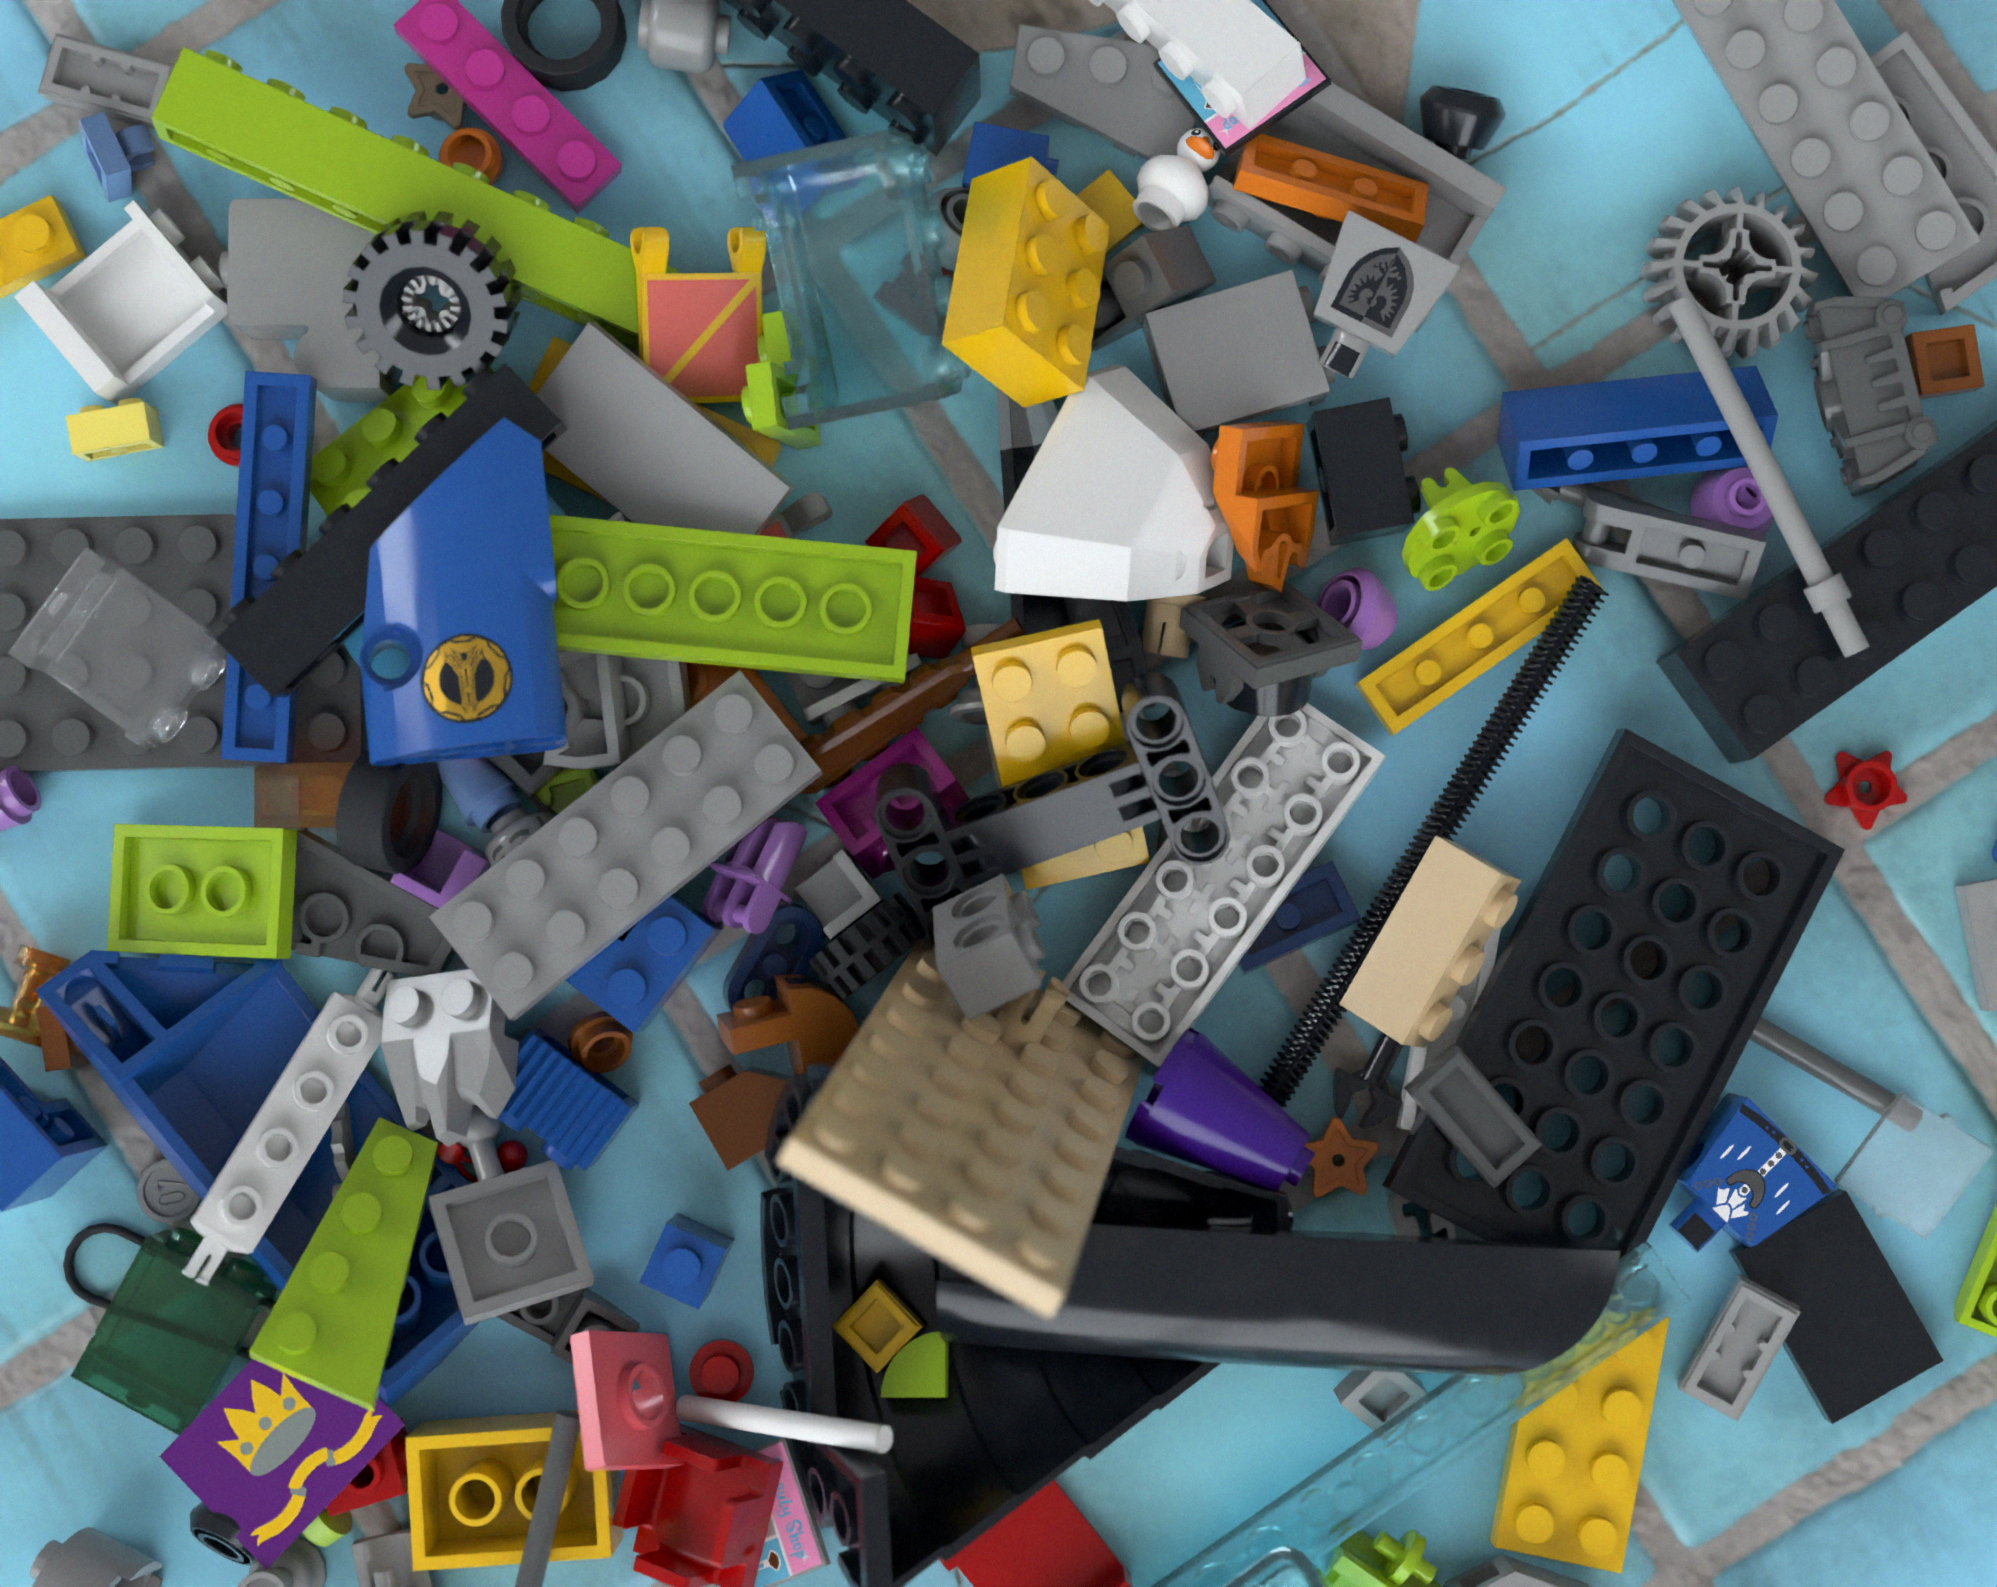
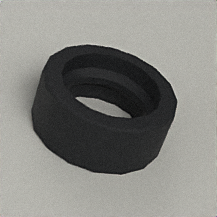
M504 0L501 9L503 37L515 59L543 86L562 92L584 90L606 79L620 62L627 41L625 16L618 0H591L600 13L601 30L599 37L587 51L574 58L553 60L542 55L534 48L529 39L528 22L530 15L544 0Z
M369 749L362 753L348 771L338 799L335 818L336 837L343 857L353 865L393 874L408 873L416 867L432 845L439 825L442 807V781L437 765L434 762L373 766L370 765Z

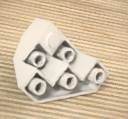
M1115 364L1087 372L1084 391L1068 395L997 527V540L993 550V558L996 564L995 590L1015 594L1136 601L1199 594L1231 579L1234 542L1212 491L1215 472L1211 465L1212 453L1209 445L1126 366Z

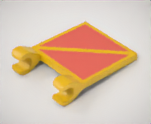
M663 227L634 228L630 233V244L637 280L639 358L693 403L742 402V388L748 385L745 365L760 362L758 338L763 334L762 268L766 253L765 231L760 227H733L727 233V247L733 273H665L669 255L668 231Z

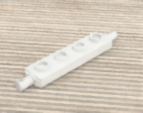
M370 968L369 973L354 996L337 993L336 991L331 994L189 1221L204 1239L186 1268L182 1270L184 1275L194 1278L208 1256L207 1262L195 1279L196 1282L208 1286L211 1277L227 1251L250 1254L254 1251L381 1042L383 1015L376 1009L386 994L387 980L396 979L389 971L385 973L374 991H372L384 970Z

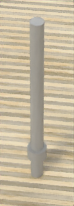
M1693 294L1675 301L1668 308L1809 586L1803 591L1814 613L1822 612L1844 658L1868 648L1870 645L1846 600L1852 597V594L1841 572L1833 574Z

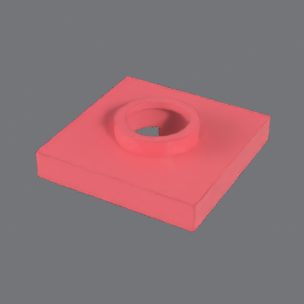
M587 1330L570 1335L586 1471L667 1469L683 1465V1461L661 1453L664 1439L681 1436L679 1417L676 1413L677 1402L668 1334ZM636 1379L641 1388L633 1390V1383Z

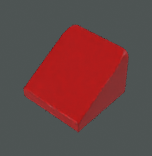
M921 494L903 502L864 542L872 547L917 551L915 576L922 577L962 542V539L925 495Z
M915 576L907 654L917 653L918 656L937 659L946 658L967 631L952 583Z

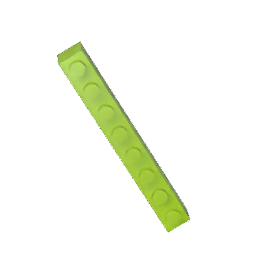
M185 47L182 48L151 116L160 139L374 234H379L388 223L398 217L403 223L413 212L425 211L427 221H432L439 211L454 214L452 226L461 228L466 220L469 219L480 226L474 236L480 242L485 244L493 236L502 245L496 258L500 263L511 259L516 273L511 279L510 284L511 286L520 285L521 299L586 327L588 322H596L620 343L639 351L637 280L631 248L609 239L610 233L604 227L581 217H575L573 222L555 215L549 212L550 206L544 200L531 193L515 190L513 195L493 187L489 185L490 179L484 173L469 165L456 162L451 168L428 157L429 152L426 148L407 137L393 135L391 140L371 132L367 130L368 125L363 119L345 109L331 107L329 112L309 104L305 102L306 97L302 92L283 81L270 78L265 84L242 73L243 68L237 62L219 52L205 50L204 54L201 55ZM668 260L665 273H678L679 270L668 266Z

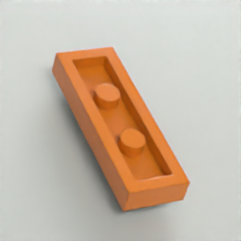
M1262 133L1241 147L1233 190L1250 194L1260 200L1273 201L1310 212L1323 219L1343 222L1350 210L1415 244L1424 227L1429 184Z

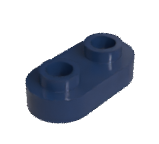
M779 903L766 930L761 934L751 933L724 981L723 997L730 1011H733L732 1005L735 1002L745 999V987L752 980H763L764 991L760 996H769L771 1001L778 1000L774 975L800 974L806 976L811 967L808 962L819 952L823 938L821 926L812 913L795 903ZM784 924H794L796 929L794 938L786 944L777 943V930Z

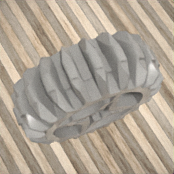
M1740 186L1731 188L1725 194L1723 200L1717 191L1713 189L1705 191L1700 196L1699 204L1692 199L1684 200L1676 208L1677 217L1667 215L1658 224L1657 228L1661 236L1653 237L1645 247V252L1654 260L1646 262L1640 270L1641 277L1656 282V284L1643 292L1642 301L1649 303L1660 302L1662 308L1652 317V324L1660 325L1669 319L1676 326L1670 333L1669 343L1677 344L1683 339V336L1668 306L1690 295L1691 292L1689 290L1697 292L1706 301L1708 311L1698 302L1697 304L1725 360L1731 357L1734 349L1741 359H1748L1758 352V345L1770 350L1781 342L1780 332L1789 334L1798 327L1800 319L1796 312L1805 311L1810 307L1813 300L1803 289L1814 284L1819 273L1802 267V264L1814 257L1816 249L1810 246L1798 247L1796 239L1805 232V224H1794L1788 229L1781 221L1787 216L1788 205H1780L1770 213L1765 210L1766 192L1756 193L1745 204ZM1719 230L1718 241L1711 246L1710 255L1701 254L1696 260H1684L1687 245L1693 236L1707 231ZM1750 241L1759 248V250L1763 253L1764 257H1761L1754 252L1750 245ZM1725 265L1731 270L1722 277L1719 267ZM1735 273L1737 277L1735 284H1730L1726 281L1729 274ZM1761 289H1772L1769 302L1760 316L1738 320L1739 308L1745 304L1746 294H1756Z

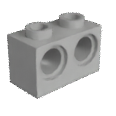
M1004 874L933 907L936 967L968 1021L1041 987L1038 959L1045 957V951L1035 930L1041 926L1040 920L1027 893L1023 890L1014 894Z

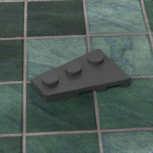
M306 829L297 832L291 950L295 951L296 954L317 958L321 956L356 962L360 966L412 976H422L445 972L456 952L429 918L439 908L390 882L392 877L384 872L353 865L343 857L339 847Z

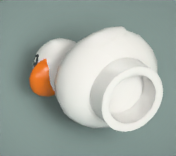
M1203 128L1190 129L1180 138L1177 145V155L1154 156L1143 164L1138 172L1136 181L1139 194L1134 200L1132 208L1136 217L1146 227L1155 232L1177 228L1183 222L1195 221L1206 209L1209 199V188L1202 173L1210 170L1217 164L1221 151Z

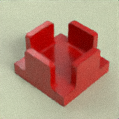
M679 1423L681 1436L664 1439L661 1453L683 1461V1465L667 1469L625 1470L613 1525L625 1530L638 1527L633 1551L640 1555H637L635 1558L633 1570L672 1587H702L709 1584L720 1587H754L784 1462Z

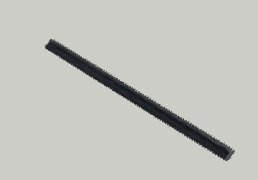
M1580 575V578L1576 577L1575 585H1571L1572 589L1567 591V597L1562 599L1563 604L1558 606V612H1554V619L1550 618V624L1545 626L1546 631L1541 633L1542 637L1540 639H1537V645H1533L1532 653H1528V660H1524L1525 664L1520 666V672L1515 674V680H1511L1512 685L1507 687V692L1502 695L1503 699L1498 701V707H1494L1495 712L1489 715L1491 719L1489 721L1486 720V726L1481 728V734H1477L1478 739L1472 742L1474 746L1468 748L1470 753L1464 755L1466 760L1460 761L1461 766L1455 769L1457 773L1451 775L1453 780L1447 782L1448 787L1443 788L1444 794L1438 796L1440 801L1434 802L1435 807L1430 809L1431 814L1429 816L1426 815L1427 821L1421 823L1423 828L1417 829L1419 835L1413 836L1415 842H1409L1410 848L1404 850L1406 855L1400 856L1402 862L1396 863L1398 869H1392L1391 872L1394 876L1387 877L1390 883H1383L1385 889L1378 891L1381 896H1375L1374 898L1377 903L1370 904L1373 910H1366L1369 917L1361 918L1365 922V924L1358 923L1357 925L1361 931H1353L1357 938L1349 937L1353 944L1348 943L1344 945L1349 950H1341L1340 953L1345 958L1337 957L1336 960L1340 965L1332 964V967L1336 970V972L1328 971L1332 979L1324 977L1323 980L1328 985L1320 984L1319 987L1323 992L1315 991V994L1319 997V999L1311 998L1315 1006L1307 1004V1008L1311 1012L1303 1011L1302 1013L1306 1019L1298 1018V1021L1302 1024V1026L1294 1025L1298 1033L1290 1031V1035L1294 1039L1286 1038L1285 1040L1289 1046L1281 1045L1285 1053L1277 1052L1281 1060L1273 1058L1277 1066L1269 1065L1268 1067L1273 1072H1264L1269 1079L1261 1078L1260 1081L1264 1084V1087H1259L1281 1107L1287 1106L1286 1100L1290 1101L1292 1099L1290 1095L1295 1094V1087L1300 1086L1299 1080H1304L1303 1073L1309 1072L1307 1066L1312 1067L1311 1060L1317 1059L1315 1053H1321L1319 1046L1326 1045L1323 1039L1329 1040L1330 1037L1327 1032H1334L1331 1025L1338 1026L1336 1019L1343 1018L1340 1012L1346 1013L1347 1010L1339 1005L1435 835L1454 841L1450 834L1458 835L1454 827L1462 829L1458 821H1467L1463 813L1471 815L1467 807H1476L1471 800L1479 802L1480 799L1475 794H1484L1480 786L1488 788L1484 780H1493L1488 773L1496 774L1497 772L1492 767H1501L1497 759L1505 761L1506 758L1501 753H1510L1505 746H1514L1510 742V738L1518 740L1514 732L1522 733L1523 731L1518 726H1527L1522 719L1530 720L1532 718L1527 714V711L1535 713L1536 710L1531 705H1540L1535 700L1536 697L1544 699V696L1539 692L1549 691L1544 687V684L1553 685L1548 678L1556 679L1558 676L1553 674V670L1561 672L1562 669L1557 667V664H1566L1561 657L1570 658V655L1565 651L1575 650L1570 646V643H1579L1574 639L1575 636L1583 637L1578 630L1587 631L1588 628L1582 625L1584 622L1592 623V621L1587 619V616L1595 617L1596 614L1591 610H1600L1596 602L1604 603L1605 601L1600 596H1609L1607 592L1590 578Z

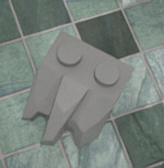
M558 650L568 738L563 748L545 751L543 764L573 769L608 768L621 765L692 708L687 663Z
M470 969L387 980L381 1046L404 1121L409 1130L415 1131L426 1126L429 1118H431L436 1139L447 1147L467 1137L473 1105H477L488 1117L498 1119L516 1086L519 1042L504 1035L505 1013Z

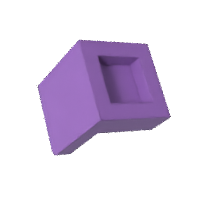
M437 828L432 845L422 861L408 873L393 874L390 882L440 908L489 869L488 860L483 857L484 852Z

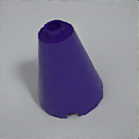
M1191 1027L1189 1030L1186 1029L1153 1078L1155 1084L1146 1101L1142 1099L1127 1128L1125 1138L1134 1142L1137 1146L1277 1192L1284 1181L1296 1187L1315 1155V1152L1305 1147L1310 1134L1203 1033H1199Z

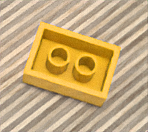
M1032 156L971 179L941 344L1023 408L1081 392L1085 389L1110 225Z
M556 1412L423 1421L405 1437L413 1571L520 1564ZM581 1430L579 1431L548 1562L611 1558L624 1537L623 1529L613 1525V1518L621 1489L620 1470L586 1471Z

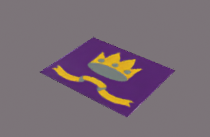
M252 1359L159 1457L212 1513L225 1514L237 1522L241 1531L235 1537L267 1570L405 1424L379 1397L375 1411L372 1412Z

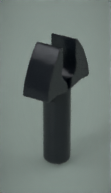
M1381 1032L1363 1069L1349 1074L1341 1068H1336L1333 1078V1102L1338 1117L1343 1118L1352 1095L1357 1091L1366 1089L1369 1084L1368 1093L1371 1097V1105L1364 1113L1358 1125L1361 1129H1367L1382 1122L1400 1107L1403 1101L1390 1095L1386 1080L1404 1045Z

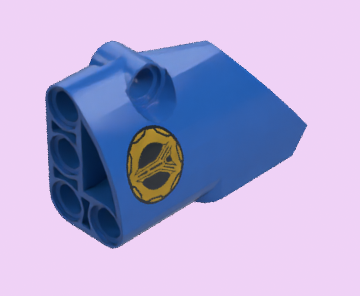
M505 417L452 463L370 547L363 640L359 653L370 765L392 766L398 763L419 764L536 753L560 749L566 744L568 737L553 602H557L556 578L542 446L539 439ZM389 648L404 652L410 659V666L407 671L394 679L383 678L372 669V661L375 656L382 650Z

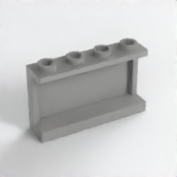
M1331 82L1330 86L1262 132L1265 135L1429 184L1425 223L1416 244L1457 265L1464 258L1507 189ZM1239 148L1231 154L1220 174L1215 175L1208 186L1209 199L1207 205L1212 208L1210 211L1211 215L1219 223L1233 231L1242 232L1245 228L1266 241L1264 243L1265 248L1281 261L1292 265L1300 261L1319 273L1318 279L1324 284L1343 222L1323 219L1310 212L1273 201L1260 200L1250 194L1233 190L1241 149ZM1433 307L1430 309V311L1427 313V315L1424 317V319L1421 321L1418 327L1414 330L1416 333L1429 316Z

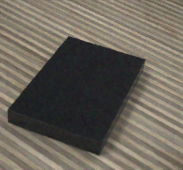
M1837 1189L1826 1195L1759 1244L1752 1247L1740 1244L1729 1251L1744 1277L1799 1305L1801 1313L1782 1345L1824 1419L1831 1424L1836 1423L1944 1361L1847 1191Z

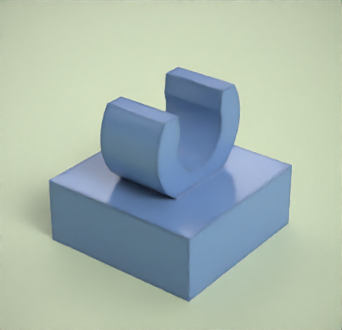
M105 112L79 119L82 148L108 203L133 195L131 172L144 170L155 164L150 152L154 150V146L144 125L130 126L115 134Z

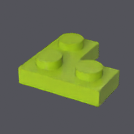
M786 309L762 314L764 334L758 338L760 362L745 365L748 385L742 388L741 393L745 417L752 424L754 431L797 450L821 446L808 323Z

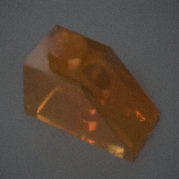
M354 762L292 763L254 767V827L297 829L298 831L336 830L335 818L339 794L346 775Z

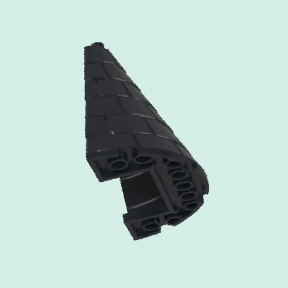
M839 1062L811 1064L807 1066L808 1073L791 1076L782 1089L773 1111L764 1152L771 1175L777 1183V1188L761 1192L760 1201L761 1260L771 1345L779 1344L783 1363L786 1369L792 1372L793 1381L786 1382L783 1385V1389L779 1391L783 1409L888 1425L891 1428L893 1441L886 1453L792 1438L791 1441L807 1494L820 1527H834L841 1545L848 1547V1550L838 1553L837 1564L851 1587H904L940 1558L947 1562L1085 1456L1091 1460L1154 1410L1164 1408L1221 1363L949 1342L947 1398H881L882 1382L891 1361L881 1372L876 1373L832 1326L876 1280L882 1279L925 1324L913 1339L927 1333L939 1331L936 1290L937 1281L943 1279L944 1258L777 1163L789 1139ZM1115 1146L1091 1219L1291 1230L1294 1217L1285 1191L1279 1190L1277 1192L1216 1171H1201L1142 1150H1128Z

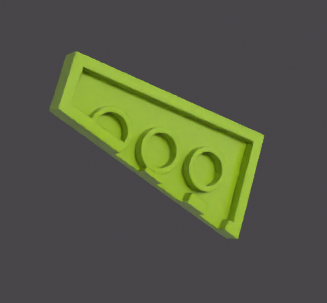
M381 1117L378 1118L249 1350L252 1359L367 1410L375 1411L380 1391V1381L394 1334V1324L402 1292L405 1289L410 1259L417 1231L420 1228L435 1167L438 1142Z

